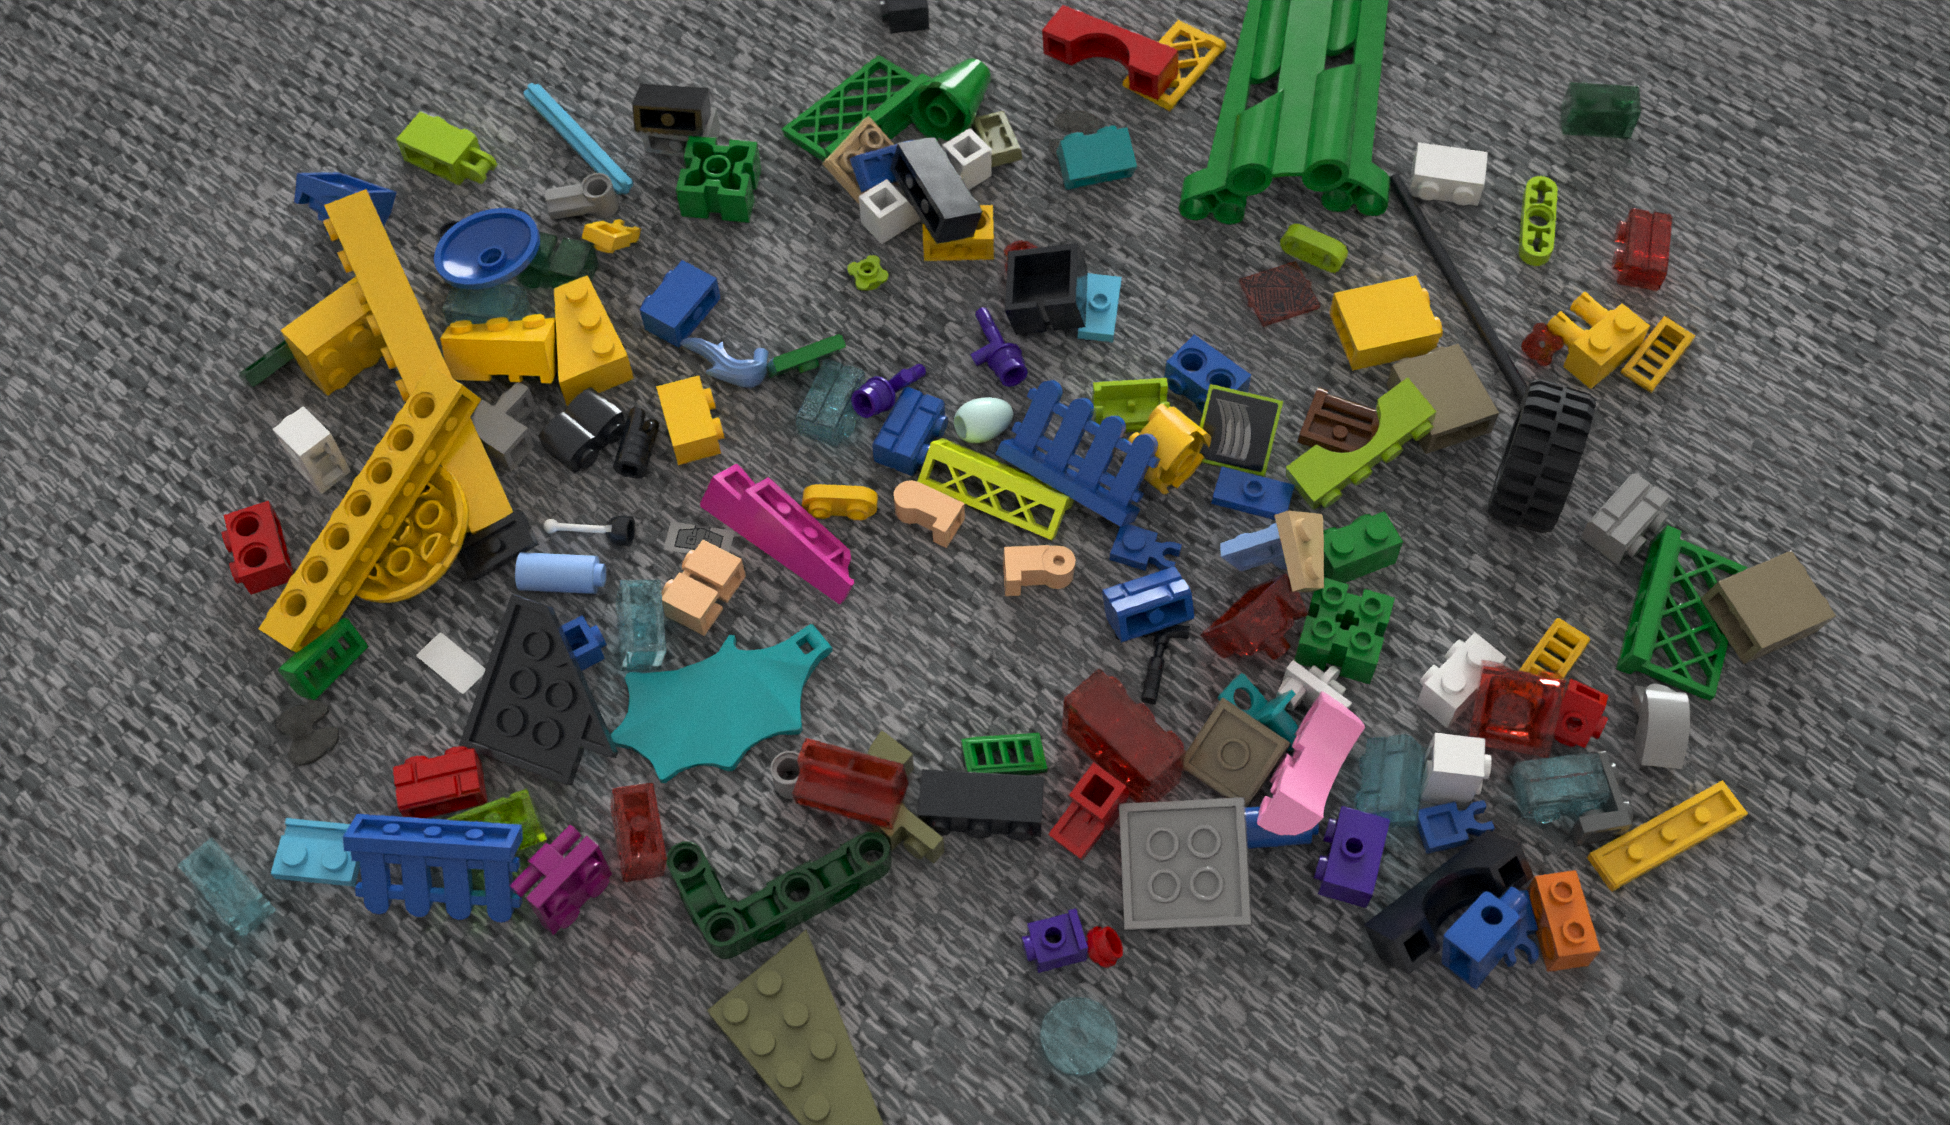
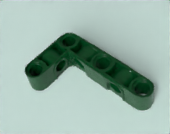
M868 831L843 844L841 843L840 848L816 861L811 862L809 860L767 882L765 888L738 902L736 899L731 901L730 898H727L715 869L711 868L703 851L697 844L689 841L675 844L669 850L666 862L679 891V896L695 927H698L709 950L720 959H730L760 943L767 942L846 900L858 890L881 879L889 872L892 858L887 838L879 832ZM871 850H877L883 854L880 859L874 862H868L862 858L866 852ZM694 860L697 862V865L691 871L681 872L678 870L685 861ZM805 889L809 891L808 897L798 902L789 899L790 894L795 890ZM722 929H732L735 931L732 938L728 941L718 942L714 940L716 934Z

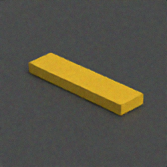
M1722 780L1596 849L1587 856V859L1612 892L1744 819L1748 813Z

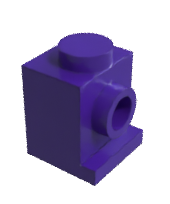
M1076 908L1068 910L1066 914L1027 923V936L1021 937L1022 946L1027 962L1034 960L1038 973L1087 960L1088 946ZM1058 934L1061 940L1053 944L1049 943L1045 937Z

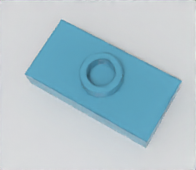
M1088 273L1086 327L1078 328L1077 338L1113 342L1122 277Z

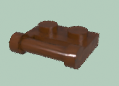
M1318 387L1301 428L1297 443L1309 447L1318 445L1326 450L1337 453L1352 452L1368 444L1379 428L1376 409L1328 394L1329 390ZM1323 408H1326V409H1329V410H1332V411H1335V412H1338V413H1342V414H1345V415H1348V416H1351V417H1354V418H1357V419H1360V420H1363V421H1366V422H1369V423H1372V424L1369 425V424H1366V423H1363V422H1360V421H1357V420H1353V419H1350V418H1347V417H1344V416H1341V415H1338V414H1335V413H1332V412L1323 410Z

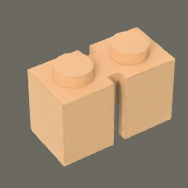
M702 540L695 550L689 551L682 563V570L684 572H679L674 580L671 579L665 584L660 600L666 617L705 636L723 610L721 605L715 603L716 600L720 599L728 603L746 576L741 558Z

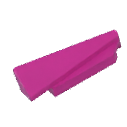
M737 463L712 477L700 502V507L838 604L845 601L854 585V579L849 577L848 566L851 561L850 549L769 477L755 484Z

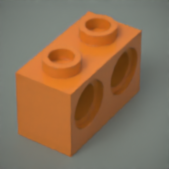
M1572 870L1535 876L1526 890H1528L1538 928L1536 935L1547 972L1589 966L1601 950L1577 871Z

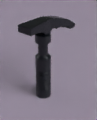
M1174 625L1142 636L1146 638L1149 635L1154 636L1153 646L1155 647L1154 655L1149 660L1141 696L1143 703L1154 705L1157 702L1159 685L1165 664L1163 655L1164 650L1169 646V638L1189 639L1190 626Z

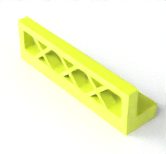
M944 438L930 443L917 481L964 504L1050 540L1056 537L1064 512L1070 509L1074 503L1072 498L1034 476ZM935 460L947 464L953 480L942 484L929 478ZM957 469L966 472V474L960 476ZM972 475L980 478L987 494L978 498L969 495L962 480ZM955 483L958 490L950 487V485ZM991 483L1001 488L994 490ZM1006 489L1014 492L1021 508L1012 512L1002 509L996 494ZM989 497L992 504L983 501V499ZM1025 497L1035 502L1027 504ZM1042 504L1055 510L1049 528L1035 522L1030 508ZM1023 512L1026 518L1016 514Z

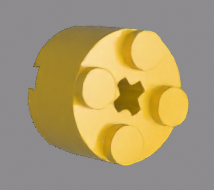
M1160 404L1150 414L1148 418L1149 423L1140 433L1132 434L1128 441L1133 443L1137 436L1146 433L1153 435L1157 439L1158 449L1154 456L1160 458L1157 468L1149 466L1143 479L1160 493L1168 494L1169 491L1166 487L1172 484L1175 488H1178L1199 467L1204 459V456L1199 452L1203 444L1210 447L1211 436L1176 407L1167 408L1165 405Z

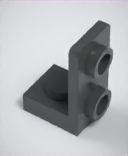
M1605 750L1597 751L1588 764L1603 810L1593 809L1579 816L1570 830L1574 847L1615 840L1624 835L1632 825L1633 812L1628 800L1622 797L1618 786V769L1613 762L1609 761Z

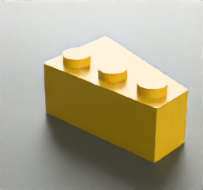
M588 275L554 288L558 376L566 405L568 406L587 388L592 387L600 393L634 379L628 355Z
M542 314L529 315L518 321H508V318L497 317L489 319L486 323L472 324V321L469 320L456 321L446 328L440 338L444 360L453 380L490 381L492 380V375H509L510 382L523 381L522 376H540L541 383H552L558 370L556 319L545 318Z

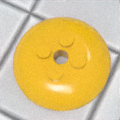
M441 466L437 467L355 595L367 601L377 603L404 601L430 588L450 568L465 539L468 525V506L461 485L447 469Z

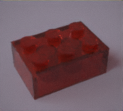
M1099 668L1064 698L1062 732L1095 764L1126 785L1129 790V797L1135 803L1158 802L1180 782L1186 754L1183 742L1172 731L1168 730L1166 732L1155 722V717L1147 706L1142 703L1136 704L1127 695L1124 685L1116 677H1108Z

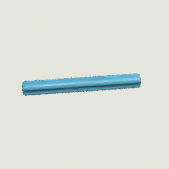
M530 83L527 85V89L524 91L525 99L596 173L606 174L611 179L617 194L623 193L626 195L629 193V189L633 186V181L540 84L534 85Z

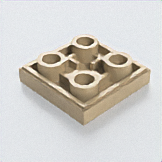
M868 116L822 164L859 204L858 196L865 192L860 191L850 158L894 144ZM898 182L891 183V184H893V185H898V186H899V183H898Z

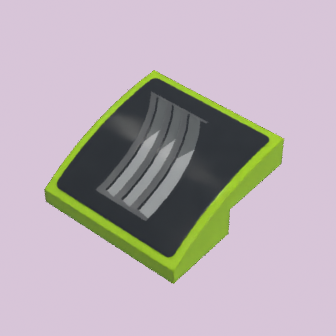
M1210 384L1200 427L1210 434L1211 444L1210 447L1203 444L1199 452L1204 456L1201 463L1218 467L1223 466L1265 477L1283 401Z

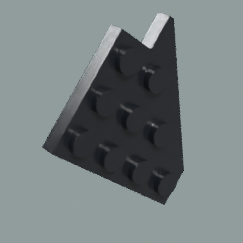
M511 594L459 746H464L468 749L474 748L480 754L559 783L572 785L585 749L610 758H616L618 751L553 607Z

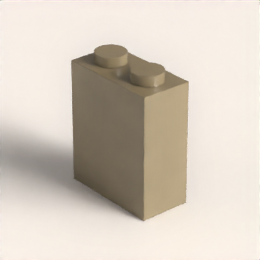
M1459 343L1446 348H1434L1428 354L1413 359L1410 357L1403 358L1392 365L1386 384L1389 390L1408 377L1437 411L1435 420L1432 423L1434 428L1426 436L1418 440L1425 454L1492 432L1499 412Z
M1792 550L1718 581L1700 598L1743 664L1818 632L1836 616L1830 608L1827 599L1822 596L1807 574L1805 567L1798 561Z

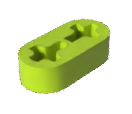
M1301 224L1290 225L1280 240V246L1286 254L1330 273L1338 272L1348 256V250L1342 242Z

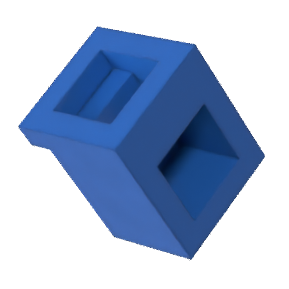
M583 615L562 625V629L581 671L605 659L601 648L607 646L597 625L590 628Z

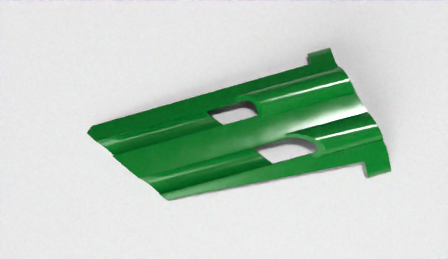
M1249 0L1207 168L1189 174L1183 180L1178 206L1179 212L1183 217L1190 220H1201L1207 217L1210 212L1223 224L1239 223L1245 215L1247 196L1263 192L1270 186L1273 178L1286 176H1302V182L1306 188L1322 192V205L1330 211H1346L1352 204H1356L1360 213L1367 216H1378L1387 210L1390 177L1380 167L1372 163L1371 160L1389 0ZM1355 45L1353 64L1324 71L1326 56L1341 54ZM1280 73L1277 93L1246 110L1250 84L1264 83Z

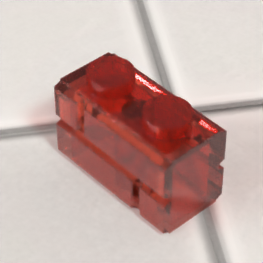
M1633 208L1629 210L1625 221L1618 222L1614 240L1615 242H1621L1620 249L1616 248L1612 260V269L1618 270V284L1631 287L1639 286V288L1654 291L1660 290L1668 273L1672 229L1671 214L1650 213L1648 210Z
M644 783L612 789L610 810L618 858L620 860L622 882L663 876L667 858L654 784Z

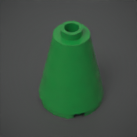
M970 58L917 86L909 97V104H912L913 110L910 114L911 119L918 130L927 138L935 137L938 142L939 138L949 141L971 128L991 81L988 67L982 61Z

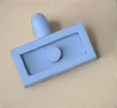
M1276 523L1270 525L1269 528L1253 533L1240 534L1235 539L1220 543L1221 557L1239 571H1245L1267 563H1272L1281 570L1287 569Z

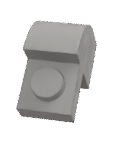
M516 382L510 390L503 392L495 406L482 399L475 410L473 418L474 427L488 457L510 472L535 447L528 427L521 424V422L532 412L536 405L529 387L521 382Z
M1650 684L1648 687L1634 686L1632 702L1639 720L1633 745L1640 764L1682 769L1690 731V706L1687 694L1675 692V690L1661 684Z

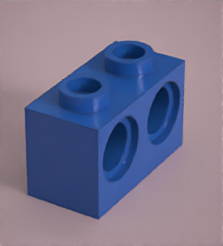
M1194 334L1166 361L1164 378H1167L1168 387L1172 392L1177 395L1183 394L1194 402L1197 409L1203 413L1210 384L1248 393L1251 374Z

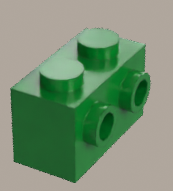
M1385 511L1373 516L1365 514L1355 519L1350 525L1339 529L1332 527L1323 531L1324 577L1347 583L1396 563L1403 541Z

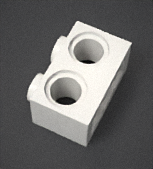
M304 406L295 413L285 417L279 425L273 428L293 466L321 494L351 472L331 433Z

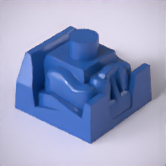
M340 172L297 173L294 203L308 204L312 210L318 213V220L323 221L329 218L324 205L367 189L384 226L391 214L397 192Z

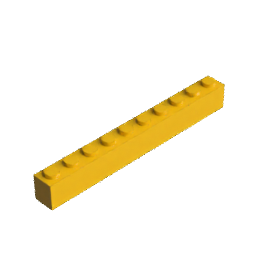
M367 189L324 205L329 215L328 219L323 220L332 241L339 239L344 249L337 252L346 273L354 271L358 282L351 284L360 305L368 303L373 313L366 316L374 336L383 335L387 347L381 349L390 370L397 367L402 379L395 381L403 401L406 402L417 382L423 377L429 366L452 378ZM469 418L439 466L441 465L453 474L461 485L468 506L466 533L471 532L474 535L513 513V510L471 418Z

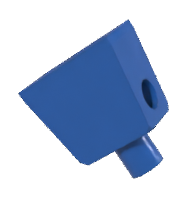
M1508 886L1499 898L1490 892H1483L1443 935L1442 964L1476 990L1518 938L1521 924V916L1519 914L1529 904L1525 895L1512 886Z

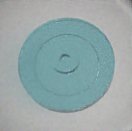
M1072 997L1058 1002L1047 1012L1041 1025L1040 1043L1046 1059L1057 1070L1068 1075L1087 1076L1100 1071L1110 1062L1117 1046L1118 1032L1112 1015L1103 1005L1089 998Z

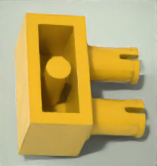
M1587 292L1581 294V297L1578 296L1574 300L1570 310L1586 321L1592 327L1591 329L1584 331L1562 311L1550 319L1545 329L1568 347L1569 353L1563 367L1591 389L1638 350L1650 325L1623 303L1614 310L1608 311Z

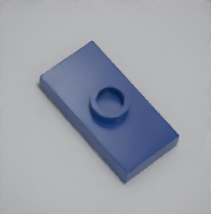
M897 144L850 158L861 192L870 190L886 179L890 183L898 182L890 170Z
M1222 466L1211 504L1276 520V514L1288 511L1295 485Z

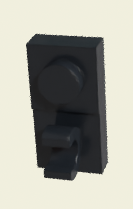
M516 510L465 539L457 556L468 579L476 581L518 557L520 552H527L539 545L524 512Z

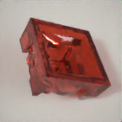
M1285 573L1251 587L1205 629L1200 636L1223 659L1230 657L1234 652L1240 656L1243 654L1252 656L1254 653L1264 650L1272 660H1276L1291 647L1283 635L1295 624V620L1305 617L1308 612L1298 591L1292 592L1289 577Z
M1482 660L1467 737L1485 739L1486 747L1549 758L1566 680L1559 673L1539 670L1537 674L1523 672L1522 670L1509 669L1502 663Z

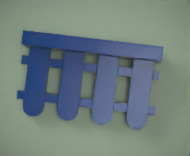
M1044 381L1039 385L1038 389L1030 388L1027 395L1032 400L1023 422H1015L1011 430L1017 434L1016 437L1001 441L996 455L1120 527L1135 522L1140 508L1131 503L1132 501L1136 503L1141 501L1144 493L1138 490L1149 466L1157 468L1160 458L1154 456L1158 449L1157 439L1147 433L1137 436L1133 443L1122 438L1126 430V424L1119 416L1106 417L1101 425L1091 420L1094 406L1087 398L1075 399L1070 403L1069 407L1059 402L1063 390L1057 381ZM1056 413L1063 417V420L1052 441L1046 438L1044 434L1053 414ZM1086 430L1095 435L1085 459L1076 455L1075 452ZM1038 447L1048 452L1047 455L1037 450ZM1118 448L1127 453L1115 477L1106 471ZM1069 465L1079 469L1078 473L1068 468ZM1100 483L1110 487V491L1100 486Z
M356 814L343 835L344 851H351L352 861H360L362 882H358L355 887L356 897H364L365 907L374 914L385 913L393 899L405 900L406 910L416 917L427 915L433 902L446 903L447 913L452 918L458 920L469 917L474 905H486L488 916L492 920L502 923L508 921L515 907L520 908L523 902L522 897H519L509 887L513 882V872H517L520 867L519 857L514 856L523 840L522 825ZM389 863L401 864L403 885L391 884ZM430 866L442 867L444 888L432 887ZM471 869L484 870L485 891L473 890Z

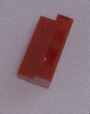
M805 738L797 759L800 773L792 792L795 803L893 830L909 784L904 764Z

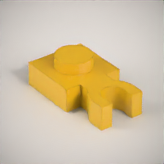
M621 219L614 220L612 224L606 221H599L584 226L582 239L594 243V248L599 251L614 253L615 250L629 247L630 243L637 242L640 237L641 228L637 226L626 227L624 226L625 221Z

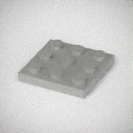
M1244 797L1119 804L1124 930L1252 926Z

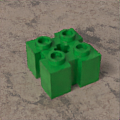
M689 135L684 154L686 168H681L676 186L681 216L709 219L710 212L721 213L722 220L750 223L754 205L753 190H757L761 173L758 143L755 141L730 139L729 145L723 146L717 145L716 138L692 137Z
M1324 577V588L1313 593L1294 661L1311 668L1315 665L1321 671H1324L1326 663L1341 667L1339 676L1370 685L1384 641L1383 636L1389 622L1395 597L1364 589L1362 597L1347 593L1349 584Z

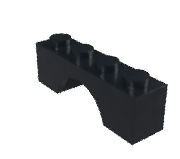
M1487 830L1366 922L1364 927L1377 955L1386 962L1410 974L1441 950L1437 942V932L1441 924L1451 914L1464 906L1474 903L1485 891L1499 898L1508 886L1519 889L1530 881L1534 875L1519 843Z

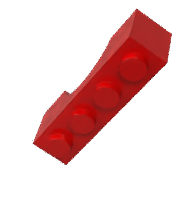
M1065 5L1061 6L1042 29L1044 54L1071 66L1084 59L1094 57L1115 60L1122 64L1129 73V89L1153 99L1159 100L1178 75L1177 49Z

